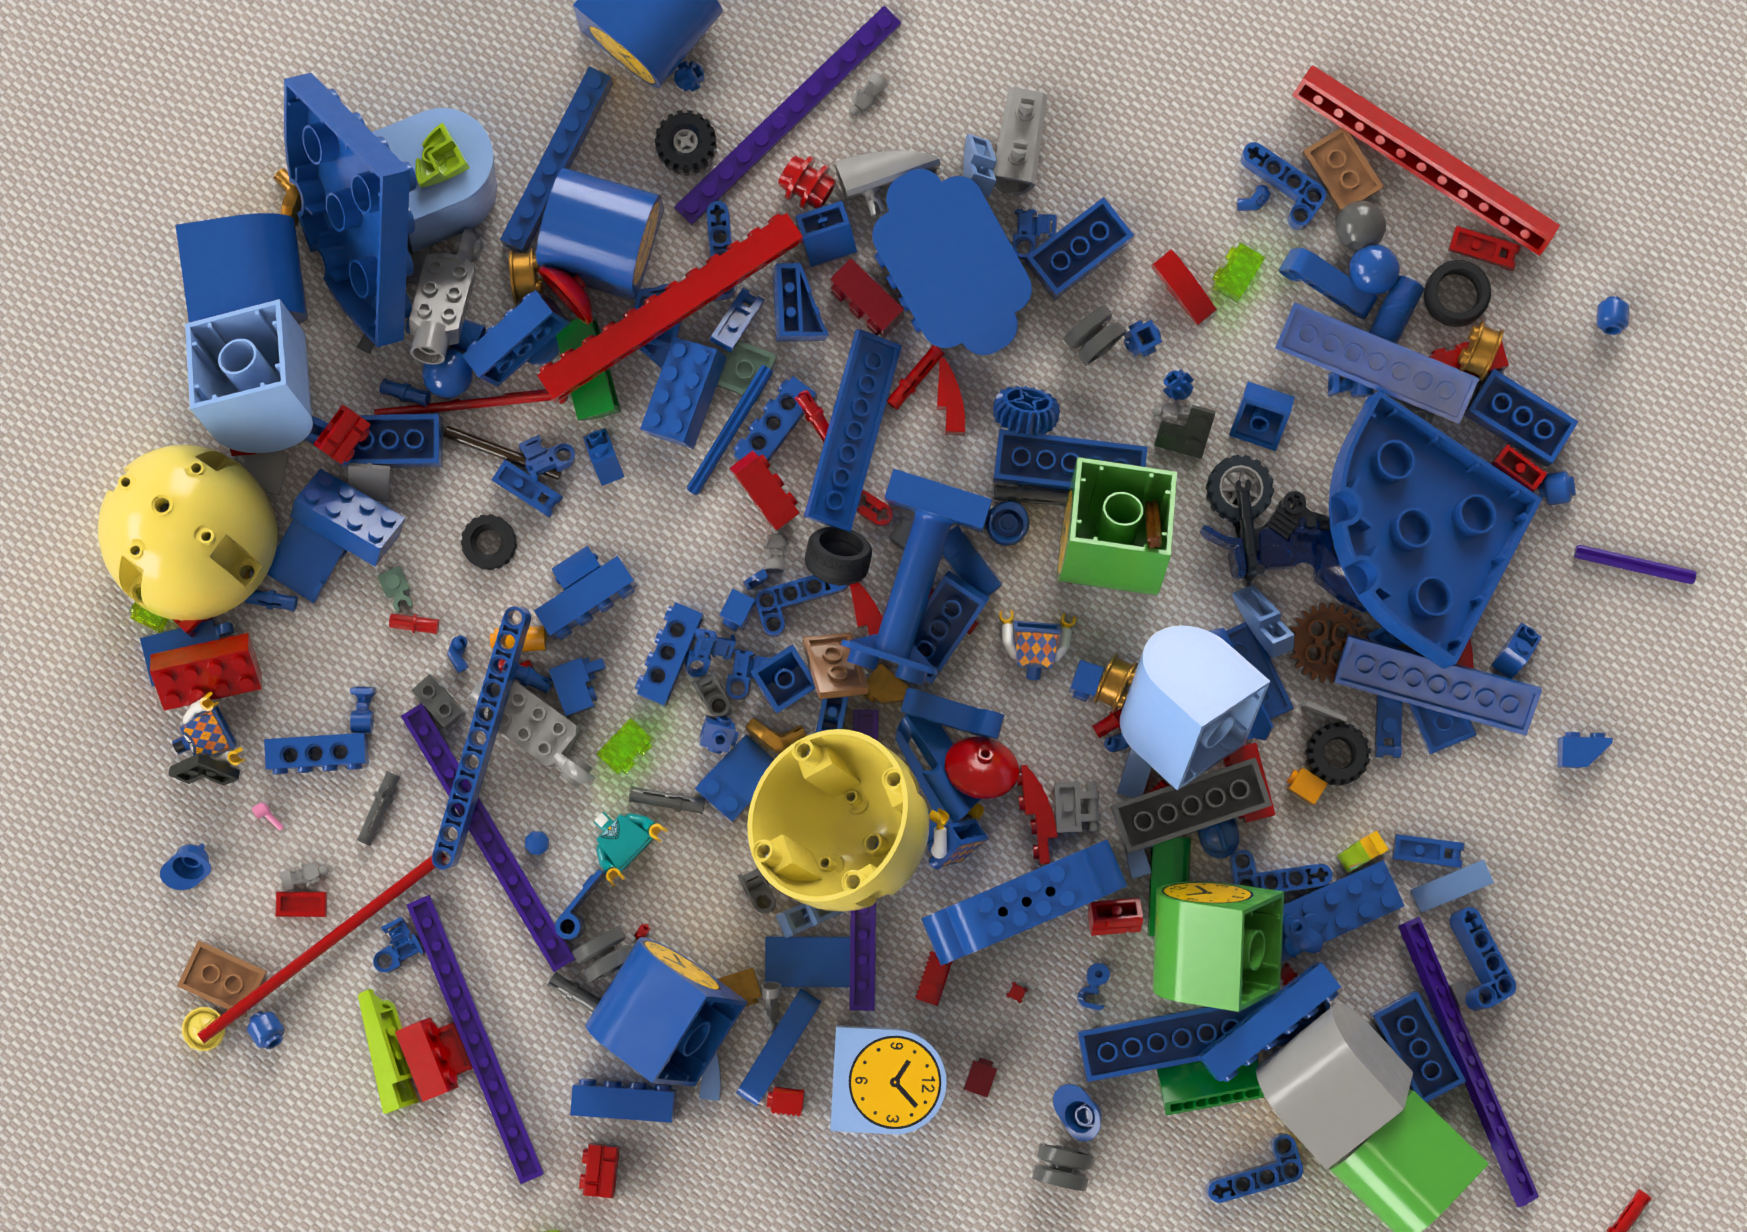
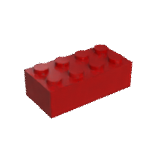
M249 633L150 655V674L164 711L191 705L202 699L209 692L213 693L209 697L210 700H216L262 689V671Z

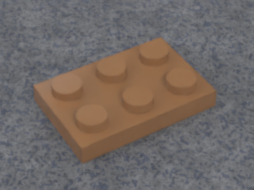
M1339 128L1302 152L1339 212L1351 202L1364 201L1384 188L1351 134L1343 128Z
M851 632L803 637V649L819 699L868 694L869 687L862 666L847 662L851 648L841 646L842 639L853 640Z
M198 940L177 987L229 1010L262 985L268 971ZM248 1010L242 1016L247 1017L250 1010Z

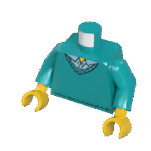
M602 812L594 820V823L603 831L596 839L598 842L596 852L599 865L605 872L609 883L615 887L616 885L613 883V880L617 876L624 880L625 878L621 872L654 839L658 842L662 841L658 838L660 831L663 830L667 833L668 830L646 816L632 813L625 816L620 814L613 821L605 812Z

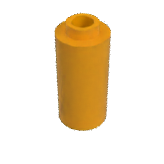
M529 627L522 652L546 651L545 627ZM495 628L494 633H490L491 648H494L499 628ZM508 635L505 640L506 646L510 649L515 644V639L512 635Z

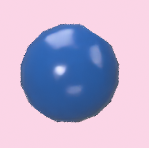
M1374 244L1365 246L1354 253L1350 260L1348 272L1359 290L1370 295H1378L1387 292L1396 284L1400 265L1397 256L1390 249Z
M447 348L443 363L435 365L424 363L422 378L425 387L433 395L442 399H453L468 390L473 380V369L463 358L462 352Z

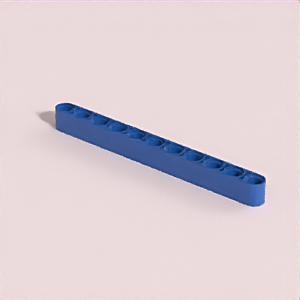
M509 607L501 621L433 850L432 862L438 869L444 870L456 866L463 851L531 622V614L525 607ZM516 611H519L522 615V621L518 625L512 619ZM508 635H512L515 639V644L511 649L505 643ZM501 659L506 660L508 668L504 673L498 667ZM494 683H497L501 689L497 697L491 692V687ZM487 707L493 710V718L490 721L484 716V711ZM480 731L486 735V741L483 745L477 740V734ZM472 755L477 756L479 759V765L476 769L470 765ZM465 779H468L472 784L470 792H466L463 789ZM458 803L462 804L465 808L463 816H459L456 813V805ZM451 827L457 830L458 836L456 840H452L449 837L448 832ZM443 851L450 854L451 858L448 864L442 861L441 855Z

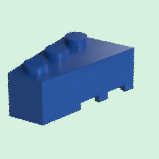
M776 263L772 269L776 342L825 341L829 334L821 319V313L818 306H816L801 263Z

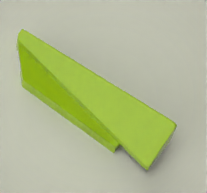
M373 989L359 993L358 1000L383 1113H390L419 1103L409 1080L413 1078L395 1034V1031L402 1029L395 1004L376 996Z

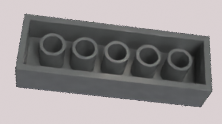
M1255 757L1198 776L1179 790H1176L1171 785L1111 805L1110 808L1125 853L1128 854L1272 806Z

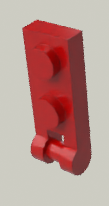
M1456 226L1448 251L1493 264L1508 271H1514L1516 262H1514L1515 257L1519 255L1521 246ZM1500 250L1507 252L1505 258L1499 257Z

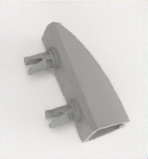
M1015 87L1009 88L996 152L997 162L993 169L996 178L994 186L1002 193L1021 195L1029 192L1035 186L1047 95L1043 92Z
M882 151L835 162L834 166L846 201L865 196L870 215L873 217L876 216L874 203L881 214L886 212L878 192L880 189L890 186L895 179L911 170L926 169L933 171L938 169L940 160L936 155L923 152Z

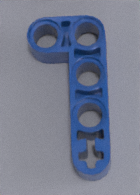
M1257 142L1247 144L1241 154L1242 165L1293 199L1296 203L1288 215V224L1295 230L1306 228L1326 198L1324 187ZM1255 152L1257 155L1251 160L1249 155ZM1263 158H1265L1266 160L1263 166L1260 167V163L1262 162ZM1267 166H1277L1279 169V173H1269L1267 170ZM1290 178L1296 179L1299 182V187H1290L1287 180ZM1308 193H1317L1320 200L1318 202L1310 201ZM1302 212L1306 217V221H1297L1294 218V213Z
M714 201L707 208L710 256L715 254L720 256L727 251L726 248L732 243L730 215L725 203ZM716 210L721 211L722 225H717ZM719 233H723L727 236V239L724 243L719 244L714 241V237ZM736 286L713 301L731 299L736 293Z
M1304 248L1290 249L1278 270L1280 274L1292 281H1303L1360 319L1365 320L1378 298L1376 295H1370L1359 290L1352 278Z
M811 575L759 591L755 600L765 633L771 637H778L784 632L785 621L781 610L841 593L849 585L837 586L829 584L830 590L826 591L825 582ZM812 581H817L821 584L822 588L820 592L813 594L808 591V584ZM794 588L797 590L798 595L796 599L791 601L785 599L784 592L786 589ZM764 595H770L774 598V603L772 606L765 608L761 606L760 599ZM778 619L781 622L780 628L777 631H770L767 628L769 620Z
M912 688L906 689L900 711L910 716L991 739L999 738L1005 716L995 711L975 708Z
M1247 850L1236 851L1229 859L1232 883L1239 885L1243 879H1247L1251 882L1252 887L1267 889L1264 880L1268 875H1271L1277 881L1276 887L1272 890L1286 892L1327 885L1331 882L1333 875L1331 868L1326 864H1313L1256 873L1254 857ZM1239 854L1245 855L1248 859V864L1243 869L1239 868L1235 863V859ZM1318 868L1326 874L1325 877H1322V882H1320L1319 878L1308 879L1307 874L1317 873ZM1292 872H1298L1301 876V882L1297 886L1292 885L1289 881V876Z
M1467 907L1452 913L1449 920L1450 926L1481 983L1467 992L1465 1002L1468 1008L1473 1011H1480L1493 1007L1511 997L1516 991L1515 979L1478 910L1473 907ZM1475 938L1479 941V947L1475 944ZM1487 960L1490 962L1491 969L1487 967ZM1499 983L1502 985V992L1499 990ZM1479 993L1483 997V1003L1479 1000Z
M1285 1133L1276 1134L1271 1140V1149L1275 1161L1210 1180L1206 1185L1207 1196L1214 1202L1223 1203L1299 1180L1303 1175V1165L1294 1138ZM1282 1138H1287L1290 1143L1288 1150L1285 1152H1280L1277 1148V1143ZM1288 1163H1295L1297 1166V1171L1293 1176H1287L1284 1172L1285 1166ZM1264 1170H1271L1273 1178L1269 1183H1262L1260 1180V1175ZM1240 1177H1246L1249 1181L1248 1187L1245 1190H1238L1236 1187V1181ZM1230 1180V1187L1234 1193L1231 1194L1229 1189L1221 1191L1220 1197L1212 1193L1215 1190L1216 1184L1224 1188L1229 1186L1227 1181Z

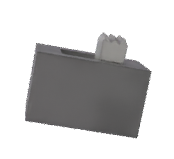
M1464 981L1449 985L1457 1006L1465 1005V996L1468 990Z

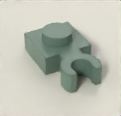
M401 566L377 575L386 598L394 597L393 607L398 613L401 612L399 607L401 601L405 600L410 608L413 607V601L404 593L410 590V586Z

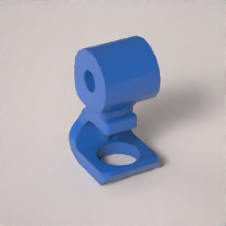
M1334 372L1328 374L1329 397L1344 392H1350L1351 397L1367 398L1374 394L1373 388L1348 378L1341 380L1340 375Z
M353 686L350 688V693L357 697L358 702H356V710L351 711L350 715L351 732L372 733L374 712L369 710V706L371 705V699L376 694V687Z
M1096 963L1088 968L1086 981L1089 987H1084L1077 993V1001L1080 1006L1098 1011L1105 1007L1104 1005L1085 1002V999L1088 995L1099 994L1098 987L1108 981L1110 971L1106 965Z

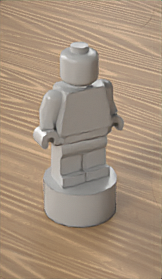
M875 72L867 79L868 83L862 90L860 88L856 89V93L852 98L855 105H852L849 109L852 116H857L860 109L866 111L869 107L875 105L876 102L872 99L880 91L883 92L889 85Z
M1178 402L1173 404L1166 403L1163 405V408L1155 406L1152 409V414L1154 416H1161L1163 414V418L1172 419L1173 421H1178V418L1188 419L1191 406H1200V402H1190V405H1178Z
M772 527V534L767 535L763 547L764 549H769L768 559L765 560V571L768 573H783L785 569L783 550H788L786 537L780 535L781 528L776 531Z
M310 863L306 865L301 864L302 869L280 872L284 891L293 890L297 885L306 883L307 887H310L312 884L320 881L319 875H328L329 867L324 865L318 869L316 864Z
M765 982L761 985V995L766 1000L765 1010L763 1009L762 1012L765 1016L766 1028L773 1031L776 1028L775 1020L778 1019L780 1013L779 1007L781 1003H778V998L781 997V984Z

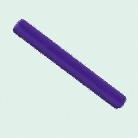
M1577 545L1574 551V557L1577 559L1687 584H1693L1696 580V571L1584 545Z

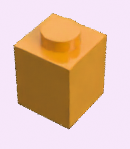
M1302 767L1298 771L1293 770L1286 780L1289 784L1286 790L1308 804L1315 805L1328 783Z

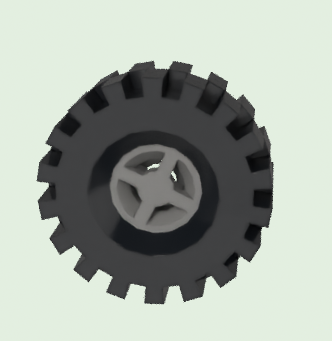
M679 110L674 116L672 113L667 115L668 119L666 121L663 119L660 122V128L656 130L655 146L661 163H664L669 171L672 169L678 175L682 172L684 176L690 175V172L698 174L702 168L705 170L708 167V163L714 160V153L717 151L716 135L710 121L707 118L704 119L700 113H697V115L693 114L692 110H687V113Z

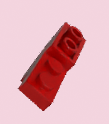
M1021 765L1017 779V786L1022 785L1023 795L1018 796L1019 811L1024 810V816H1035L1034 820H1030L1031 834H1036L1037 844L1033 845L1034 860L1038 859L1039 864H1049L1048 839L1058 837L1053 811L1048 797L1035 774L1027 765Z

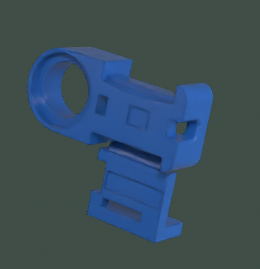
M1023 209L1015 210V215H1018L1017 234H1013V249L1019 259L1025 260L1026 256L1036 249V235L1040 237V234H1049V237H1052L1057 233V215L1038 214V217H1033L1037 216V212L1034 209H1028V211H1023ZM1050 221H1052V233H1050ZM1023 241L1029 242L1031 250L1027 254H1020L1017 251L1019 243Z
M539 435L519 443V450L523 452L526 458V469L534 482L538 481L539 475L554 468L557 472H560L572 466L575 461L574 448L569 444L561 443L549 448L546 454L547 449L542 448L540 444L542 440ZM560 451H567L571 457L567 461H561L557 458V454Z
M700 628L695 630L697 641L694 650H688L685 666L690 676L702 677L709 669L712 660L711 655L714 658L718 655L723 656V659L730 660L736 640L734 635H730L728 639L717 637L716 632ZM694 661L703 662L702 667L698 669H693L690 665Z
M733 649L732 653L736 654L732 675L728 674L726 691L731 698L742 700L750 692L752 678L748 677L752 676L750 671L770 658L755 656V653L752 651ZM737 681L742 682L745 686V690L741 695H734L731 690L732 685Z
M399 917L381 927L385 934L389 933L392 939L389 942L393 946L390 945L377 952L374 956L373 964L378 971L389 973L401 967V962L419 952L421 955L425 953L418 937L410 933L403 917ZM400 924L398 927L388 931L389 928ZM383 954H388L392 958L391 966L386 969L381 968L379 965V958Z

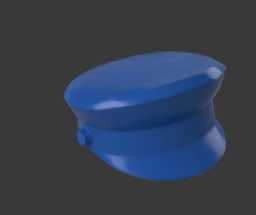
M1011 501L1000 502L989 511L986 520L987 533L997 544L1003 546L1015 545L1025 537L1029 530V516L1024 507L1019 503Z

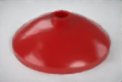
M541 266L538 272L550 289L581 321L589 325L593 321L591 301L584 290L586 284L577 275L572 277L561 269Z
M968 737L956 742L948 750L944 762V769L951 784L962 793L974 798L992 799L1005 795L1015 786L1019 775V765L1011 750L1002 743L986 737Z

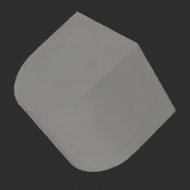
M1340 1003L1333 1005L1258 1065L1256 1070L1260 1088L1272 1109L1326 1170L1404 1110L1413 1075L1412 1070L1364 1018L1353 1009Z

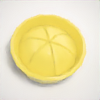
M199 1007L192 1010L185 1017L182 1024V1035L185 1042L191 1048L198 1051H208L216 1048L223 1040L225 1029L205 1044L198 1037L197 1033L221 1015L209 1007Z

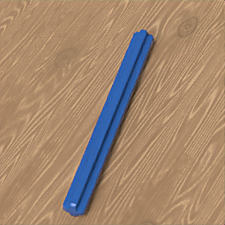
M761 365L687 486V490L692 494L698 495L773 374V370L769 367Z

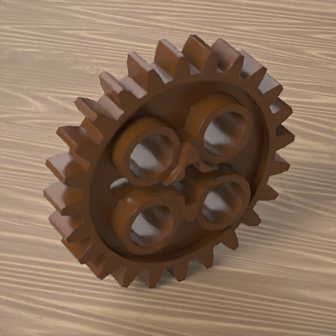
M1319 603V610L1314 605H1310V613L1305 610L1301 611L1303 619L1294 618V621L1298 624L1297 627L1289 626V629L1294 632V653L1289 656V659H1297L1298 661L1295 663L1294 668L1302 666L1301 675H1306L1310 672V680H1315L1318 675L1319 682L1324 683L1327 676L1329 682L1334 683L1339 663L1336 664L1333 661V652L1336 650H1340L1341 653L1343 652L1348 634L1367 639V636L1360 635V632L1365 627H1357L1356 624L1360 618L1351 619L1352 610L1343 613V605H1339L1336 610L1334 603H1329L1327 609L1324 603ZM1331 621V626L1328 632L1327 622ZM1315 622L1321 625V632L1317 636L1311 632V626ZM1339 625H1342L1346 630L1345 636L1341 639L1335 634V630ZM1328 639L1331 641V646L1326 647V645H1322V640ZM1313 646L1318 650V656L1315 660H1311L1308 657V650ZM1326 652V664L1323 665L1322 660Z

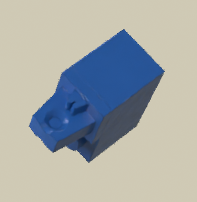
M580 657L548 669L566 717L595 708L594 701L598 699L593 686L588 688L587 684L591 683V680L596 679V672L606 669L603 658L590 662L589 657L584 659Z

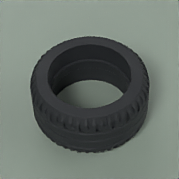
M1452 260L1440 265L1430 275L1424 288V302L1430 315L1441 324L1450 327H1462L1476 321L1486 311L1491 299V285L1485 272L1474 263L1465 260ZM1461 275L1473 283L1477 292V302L1470 311L1464 313L1453 312L1441 303L1437 290L1439 282L1445 276Z
M824 527L816 530L810 536L805 553V565L821 581L833 585H852L866 577L872 558V547L864 536L854 530L848 532L833 527Z

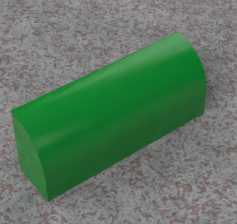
M593 316V321L589 325L579 318L571 320V323L556 335L561 355L571 348L576 350L582 346L581 342L590 335L596 337L601 333L596 317ZM610 368L571 393L578 421L598 419L621 412Z
M1176 837L1151 847L1147 936H1155L1157 888L1165 884L1190 881L1191 838Z
M1258 1058L1248 1066L1242 1064L1236 1069L1238 1074L1228 1082L1215 1080L1201 1061L1157 1069L1166 1116L1265 1098L1256 1074L1259 1065Z

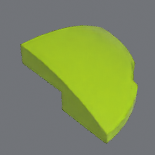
M443 122L425 138L422 143L424 148L422 159L416 158L415 164L416 178L421 188L446 181L470 168Z

